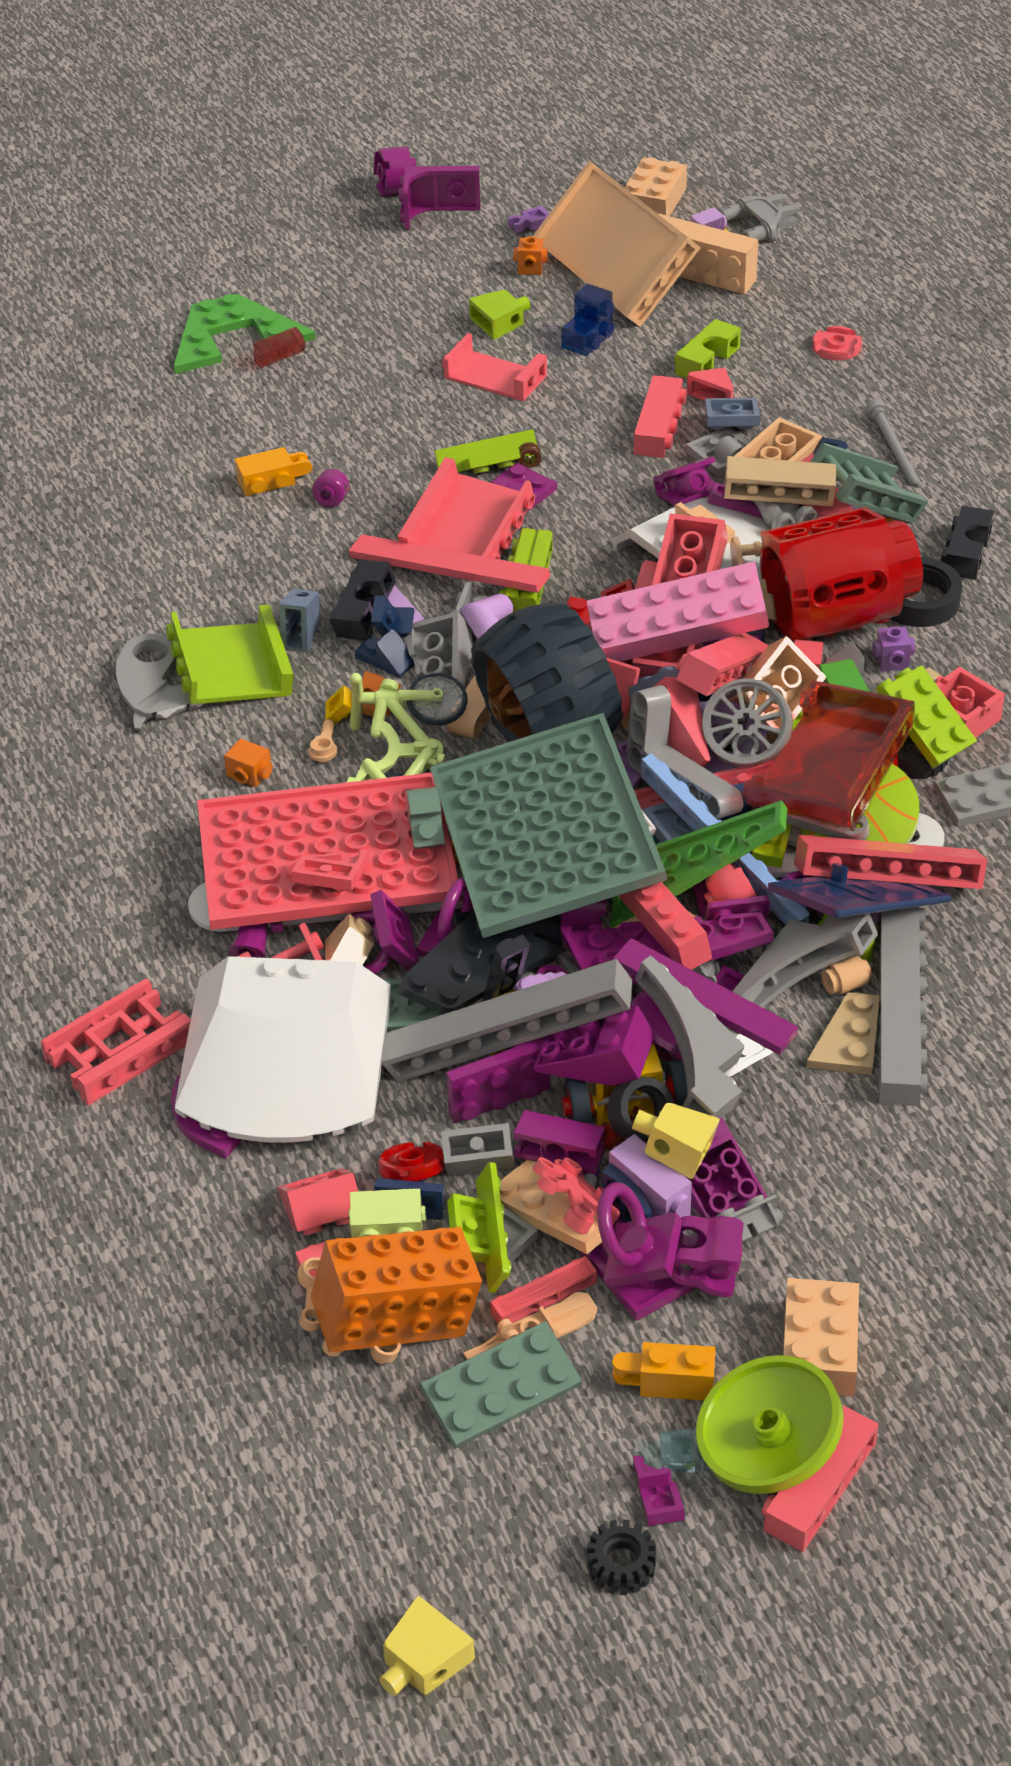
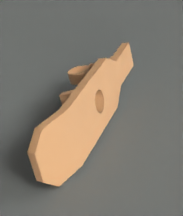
M575 1292L563 1301L546 1309L543 1306L539 1307V1312L511 1323L509 1319H503L497 1325V1334L484 1344L464 1352L463 1355L468 1360L524 1332L527 1328L534 1327L545 1321L549 1324L556 1338L562 1337L593 1321L598 1308L588 1293Z

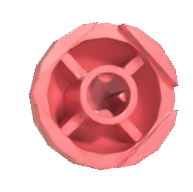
M731 864L724 866L705 880L708 892L704 894V898L707 903L757 896L740 867L737 868L735 864L733 866Z

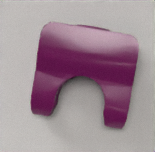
M707 457L654 476L653 483L657 496L661 500H667L671 505H676L680 502L685 504L709 496L715 482L712 478H709L705 468H709V464L716 462L715 457Z
M728 1216L713 1218L681 1217L682 1226L677 1246L679 1249L676 1251L672 1277L670 1278L675 1283L697 1287L714 1296H732L736 1274L739 1272L741 1264L744 1223L738 1218ZM692 1230L698 1235L687 1236L682 1231ZM680 1264H686L691 1266L693 1269L682 1270L677 1266H679Z

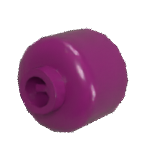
M327 469L314 481L312 487L313 497L322 506L335 507L347 496L350 488L349 480L341 471Z

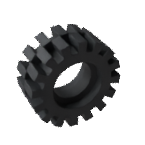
M623 1519V1526H617V1521L612 1520L610 1521L609 1529L602 1524L598 1527V1534L593 1532L590 1536V1542L587 1545V1569H589V1576L592 1580L596 1578V1585L600 1589L606 1584L607 1593L614 1594L615 1588H620V1595H627V1588L631 1587L634 1594L640 1591V1584L646 1587L650 1582V1577L653 1578L656 1544L654 1539L651 1540V1533L647 1529L642 1533V1525L637 1522L631 1528L629 1527L630 1520ZM626 1548L633 1551L636 1561L628 1566H615L609 1563L607 1555L613 1549Z

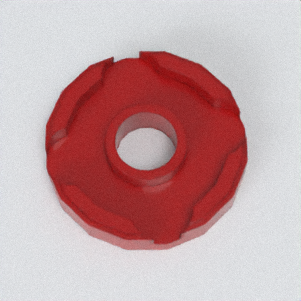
M414 1142L394 1145L386 1149L380 1155L381 1159H378L379 1174L385 1179L419 1181L430 1178L445 1168L443 1149L431 1142H423V1147H415Z

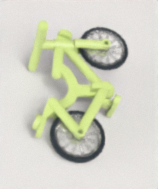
M358 673L351 674L350 728L353 731L360 729L363 704H375L370 734L373 738H379L380 736L385 738L389 748L385 757L378 762L370 758L364 759L356 778L349 777L347 782L423 774L431 766L445 762L442 743L437 739H430L403 707L409 708L412 715L425 724L434 726L450 724L459 719L467 707L468 696L461 682L447 674L430 673L417 678L408 690L397 691L399 688L397 682L392 679H384L379 691L363 692L361 675ZM387 707L416 740L414 743H400L395 730L389 723L384 721ZM398 758L415 759L405 774H384L396 764Z

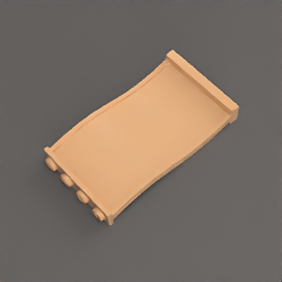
M590 160L532 236L544 239V248H548L549 253L638 326L644 323L701 248Z

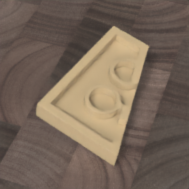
M848 992L807 1059L806 1068L872 1075L880 995Z

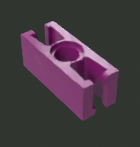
M524 1110L514 1131V1140H518L514 1148V1157L536 1162L539 1157H543L552 1163L556 1159L564 1160V1158H570L582 1167V1172L596 1174L605 1153V1143H601L605 1135V1127Z

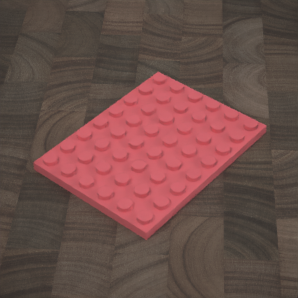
M432 773L197 800L210 929L373 910L370 894L379 890L387 894L397 907L444 902L447 892L458 879L442 805L441 818L445 846L414 850L405 799L406 790L436 787ZM359 850H369L370 861L352 891H337L333 888L321 886L309 887L301 883L292 882L291 871L301 855H324L332 852H341V858L359 857Z

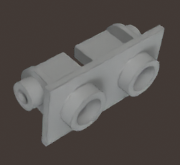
M776 1194L766 1199L763 1195L756 1196L744 1204L746 1208L737 1212L730 1208L715 1216H728L740 1219L744 1223L742 1242L752 1237L747 1227L751 1224L757 1236L778 1227L779 1222L783 1221L781 1211L778 1208L773 1209L771 1205L777 1198Z

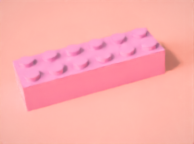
M755 561L587 601L593 636L604 651L606 658L619 662L769 627Z

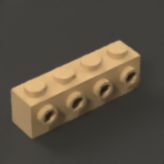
M727 456L724 498L833 506L836 490V464Z

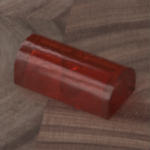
M293 327L253 343L254 362L263 368L305 351L306 345L302 333L297 327Z

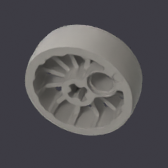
M737 679L721 686L710 697L703 712L702 730L708 747L723 763L734 768L753 767L776 760L784 752L791 739L793 718L787 701L775 687L757 679ZM752 691L753 694L749 707L746 708L743 694L744 692ZM738 694L740 710H737L728 700ZM759 694L769 696L764 703L754 710ZM773 703L777 704L780 708L778 712L760 716ZM722 704H726L735 714L732 716L717 711ZM716 718L732 722L713 728ZM750 718L754 725H749V729L745 730L741 724H745L747 719ZM782 719L780 729L762 724L763 722ZM733 730L722 742L717 744L715 740L716 734ZM766 731L779 736L774 744L771 745L761 735V732ZM759 740L768 748L761 754V746ZM742 741H754V746L750 753L744 754L739 751ZM731 742L733 754H729L724 750Z

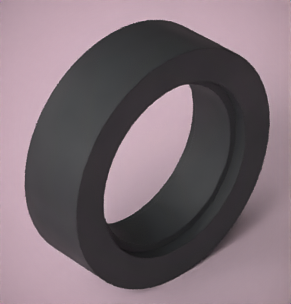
M921 557L923 582L937 586L944 592L945 596L929 602H917L903 598L900 614L890 619L907 626L931 627L947 622L958 612L961 601L962 580L958 572L950 565L933 558Z

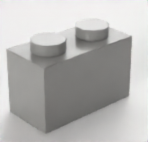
M509 1123L441 1131L444 1164L448 1176L482 1172L488 1162L496 1163L497 1170L515 1168Z

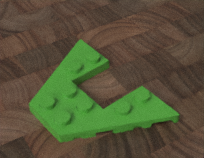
M228 294L213 300H203L191 306L174 363V371L177 374L221 363L222 355L211 338L212 335L254 325L270 351L314 340L315 331L240 294Z

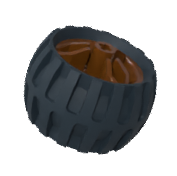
M546 603L517 610L491 626L471 648V664L474 669L477 685L480 688L488 711H490L498 730L507 742L600 713H604L611 734L621 724L620 721L623 719L622 698L618 691L614 673L607 662L606 655L588 625L567 604Z

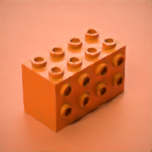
M461 1227L414 1232L405 1231L384 1235L374 1234L354 1238H337L325 1240L311 1293V1300L329 1353L373 1348L374 1346L397 1345V1343L407 1344L465 1336L482 1279Z

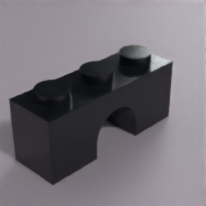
M962 505L959 516L954 515L951 531L948 532L946 547L948 548H943L941 561L954 568L960 577L977 579L982 563L983 548L987 547L992 532L993 510Z
M359 560L355 569L350 574V579L345 589L341 591L340 599L335 609L330 613V624L333 626L336 637L363 641L368 639L374 627L371 622L373 609L370 602L374 601L375 596H386L388 598L396 583L390 562Z

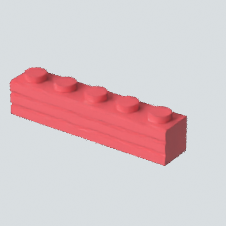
M586 1256L575 1259L561 1268L554 1269L551 1273L535 1278L524 1286L516 1287L513 1291L496 1297L490 1301L491 1314L497 1323L503 1319H509L511 1323L538 1312L539 1307L547 1308L575 1292L582 1291L596 1284L597 1270Z

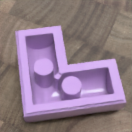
M496 594L468 603L459 610L479 639L496 622L513 613V604L508 596Z

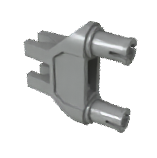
M782 193L768 197L746 196L737 199L735 204L718 209L719 212L725 215L727 221L737 218L746 221L752 228L743 230L742 235L758 239V241L770 242L776 240L782 229L798 225V220L794 216L789 217L792 214L798 213L799 208L796 205L778 206L786 202V197Z

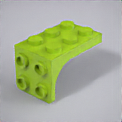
M923 665L912 671L909 667L904 669L894 677L895 681H892L890 678L883 681L875 688L878 693L873 692L861 701L863 706L856 712L859 717H862L880 707L892 713L933 769L969 748L977 741Z

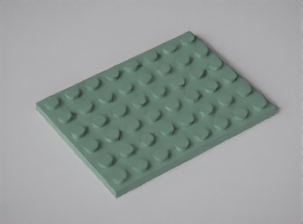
M604 713L430 767L483 938L668 880Z

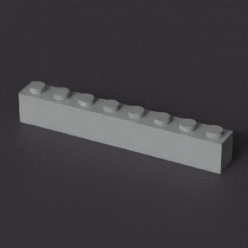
M912 907L880 912L879 1104L919 1106L920 1094L927 1093L928 1076L927 1074H921V1069H926L927 1049H921V1044H926L927 1025L921 1024V1020L926 1019V1001L920 1000V996H925L926 977H920V973H925L926 954L920 953V949L924 950L925 931L919 930V927H924L925 908Z
M614 959L385 1033L381 1063L394 1079L400 1082L630 1010L632 979L619 961Z

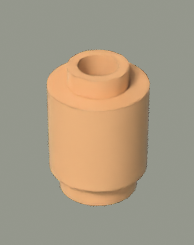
M855 955L828 965L827 969L822 971L821 978L826 991L830 995L835 993L842 995L868 985L872 973L868 962Z

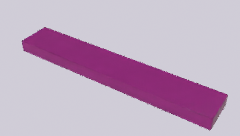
M632 938L613 957V960L617 959L627 974L636 978L641 962L651 955L659 963L665 965L670 974L680 984L689 988L693 996L705 1008L713 1011L717 1019L724 1026L778 1055L782 1054L798 1034V1026Z

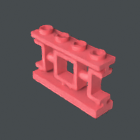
M146 978L42 1039L41 1047L44 1060L48 1065L51 1063L54 1069L67 1061L77 1069L76 1072L70 1075L72 1086L76 1091L79 1090L81 1099L89 1106L184 1048L187 1042L191 1019L185 1013L181 1014L178 1010L164 1018L156 1010V1008L161 1006L160 994L156 989H152L151 982ZM139 1011L142 1017L133 1021L129 1016ZM153 1025L157 1030L147 1035L144 1030ZM123 1029L131 1038L110 1050L102 1040ZM86 1043L89 1049L79 1053L75 1049ZM100 1058L103 1062L93 1068L90 1063Z

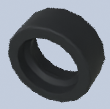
M640 1077L639 1079L618 1084L611 1092L607 1104L608 1119L612 1129L619 1137L627 1140L635 1134L642 1141L647 1142L648 1135L632 1129L633 1123L628 1114V1102L631 1094L636 1090L645 1091L652 1100L654 1116L656 1117L659 1116L666 1103H675L670 1091L662 1082L652 1077Z

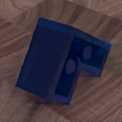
M587 283L574 295V317L561 328V348L587 357L593 350H597L606 338L611 337L614 331V324L612 323L614 310L612 291Z

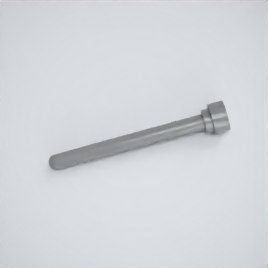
M880 399L871 400L865 407L868 418L878 424L909 484L916 485L919 479L886 418L888 413L886 405Z

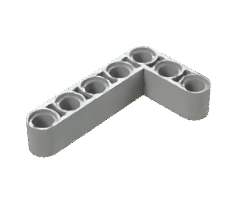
M658 685L634 692L631 698L626 750L629 766L641 775L642 758L652 753L659 761L667 764L673 776L678 781L682 780L697 800H702L706 804L709 812L716 819L739 813L743 808V798L736 787L667 745L671 712V696L668 689L663 685Z

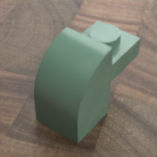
M437 787L406 790L408 822L411 825L414 850L445 846L441 805Z

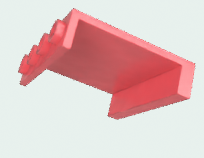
M445 457L398 534V540L500 559L504 550L510 547L512 536L516 529H520L527 510L531 509L534 505L535 494H533L531 481L526 480L521 490L517 491L458 474L455 460Z

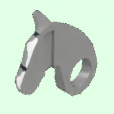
M155 633L140 634L128 640L116 660L117 686L123 699L134 711L133 722L135 731H140L144 723L149 719H168L182 712L200 708L206 704H190L188 694L182 691V685L177 687L168 685V681L165 679L176 668L177 658L172 657V640L168 641L166 636ZM145 651H158L166 655L163 659L156 662H144L136 658L138 654Z

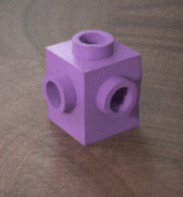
M906 626L878 629L877 640L872 642V652L874 658L877 657L881 672L904 670L909 667L910 655L915 653V643L913 637L909 638Z

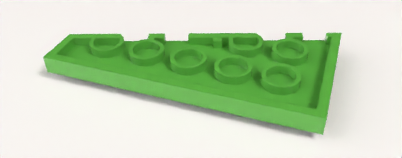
M780 800L655 845L668 879L662 881V883L676 897L711 876L719 869L731 864L786 831L787 807ZM619 896L613 897L610 925L612 928H615L622 922L635 917Z

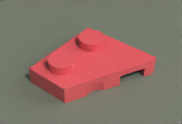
M359 850V857L341 858V852H332L324 855H301L291 871L292 882L301 883L309 887L321 886L333 888L337 891H352L370 861L369 850Z

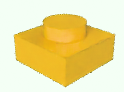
M343 685L325 702V720H331L336 725L340 720L350 715L351 689Z

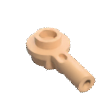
M325 720L322 725L321 734L315 736V739L311 741L308 751L309 757L312 760L326 763L336 757L337 746L332 740L333 721Z

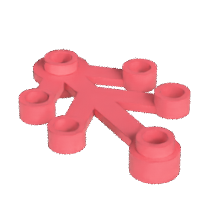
M539 1157L533 1166L534 1172L540 1176L536 1182L537 1186L544 1192L552 1195L555 1192H567L571 1206L563 1217V1221L572 1230L580 1234H587L594 1223L593 1217L595 1213L597 1215L598 1200L604 1188L598 1187L596 1190L584 1179V1175L581 1172L582 1167L570 1158H564V1160L556 1159L552 1163L543 1157ZM612 1205L611 1218L613 1225L620 1212Z

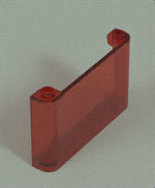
M813 680L806 691L803 690L801 693L799 707L803 708V716L792 732L791 738L782 748L764 779L762 776L754 775L751 780L746 781L743 797L746 798L748 805L760 808L782 800L787 807V814L855 829L911 732L915 715V701Z

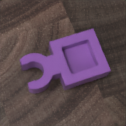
M542 206L521 211V216L513 215L508 217V226H514V233H520L525 228H529L531 231L536 230L541 226L549 213Z

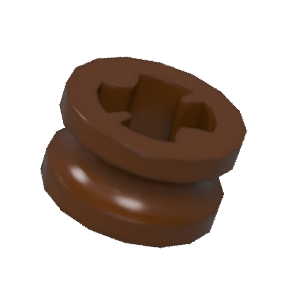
M526 442L519 447L521 457L518 459L519 464L527 468L537 467L542 459L540 448L537 444Z

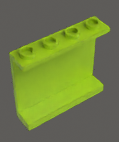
M259 605L258 623L181 629L177 613L171 612L170 624H166V637L168 641L172 640V657L177 658V674L182 675V691L188 694L190 704L292 695L293 671L270 605Z

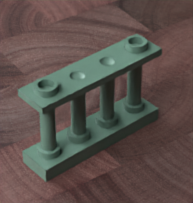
M827 443L821 445L810 461L836 464V478L841 482L842 486L835 496L840 502L860 508L867 507L874 512L911 523L915 522L928 503L923 495L900 489L892 480L893 475L898 470V467L894 464Z

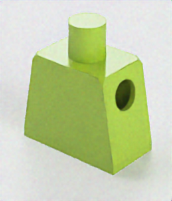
M499 290L469 298V318L493 340L524 324L523 312L531 308L527 296L516 299L507 290Z

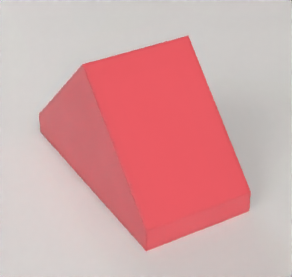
M725 368L694 371L687 375V395L704 401L705 398H733L734 388Z

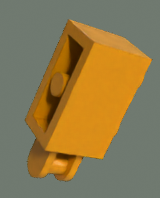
M285 447L235 458L236 477L245 496L295 485V477L309 474L313 468L306 453L288 454Z
M643 1342L642 1353L620 1352L613 1357L612 1378L620 1385L640 1386V1396L705 1400L714 1387L715 1346Z

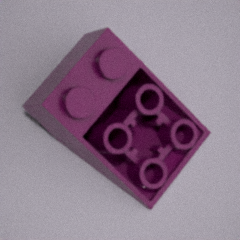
M638 1005L630 1006V1010L547 1035L534 1065V1070L539 1073L609 1086L639 1079L655 1033Z
M721 1118L711 1146L693 1179L686 1177L692 1182L691 1205L703 1218H713L730 1208L737 1212L746 1208L744 1204L759 1195L767 1198L765 1191L725 1121Z

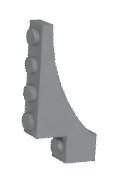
M870 914L841 918L829 915L821 926L790 919L732 992L764 1008L786 989L812 973L854 955L862 956L878 935Z
M650 955L641 962L635 980L652 998L664 1015L681 1052L687 1084V1098L683 1107L721 1119L735 1107L742 1093L736 1082L724 1073L738 1063L745 1045L734 1032L729 1031L717 1019L713 1011L705 1008L693 996L689 988L680 984L670 974L665 965L659 963Z

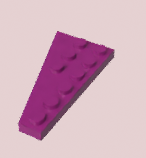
M761 912L722 915L719 920L702 921L701 917H693L707 933L712 959L709 961L774 941L773 931ZM640 921L622 922L617 928L601 929V924L589 925V930L572 931L571 926L560 927L561 937L579 971L613 960V957L631 938L672 959ZM629 975L632 979V985L637 984L635 977Z

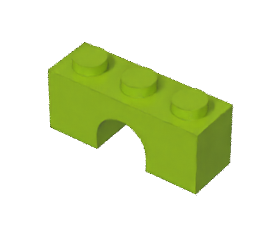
M718 319L713 320L696 337L692 338L687 345L677 351L674 357L675 374L687 378L690 372L714 369V356L728 359L740 348L741 328Z

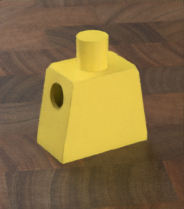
M666 1103L658 1117L639 1110L632 1129L649 1136L644 1150L646 1155L693 1179L711 1146L720 1119L672 1103Z
M418 1596L384 1642V1659L390 1668L379 1678L382 1687L393 1696H396L408 1683L413 1685L423 1695H427L475 1659L474 1639Z

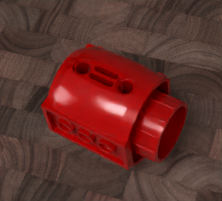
M867 507L760 532L762 542L760 574L761 579L766 580L767 593L773 594L777 618L774 629L785 637L787 636L794 643L795 640L809 641L810 637H827L835 635L840 631L857 630L871 623L881 624L888 622L889 618L900 614L903 598L916 595L922 588V560L917 541L910 527L903 521L887 523L885 517Z

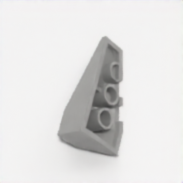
M456 611L413 623L412 632L407 636V649L414 661L416 674L419 677L430 673L447 674L456 678L465 688L472 656L471 648L473 647V631L467 621ZM430 679L422 682V690L440 688L443 691V698L441 699L443 702L442 708L440 710L429 708L433 716L450 713L461 697L458 688L447 680Z

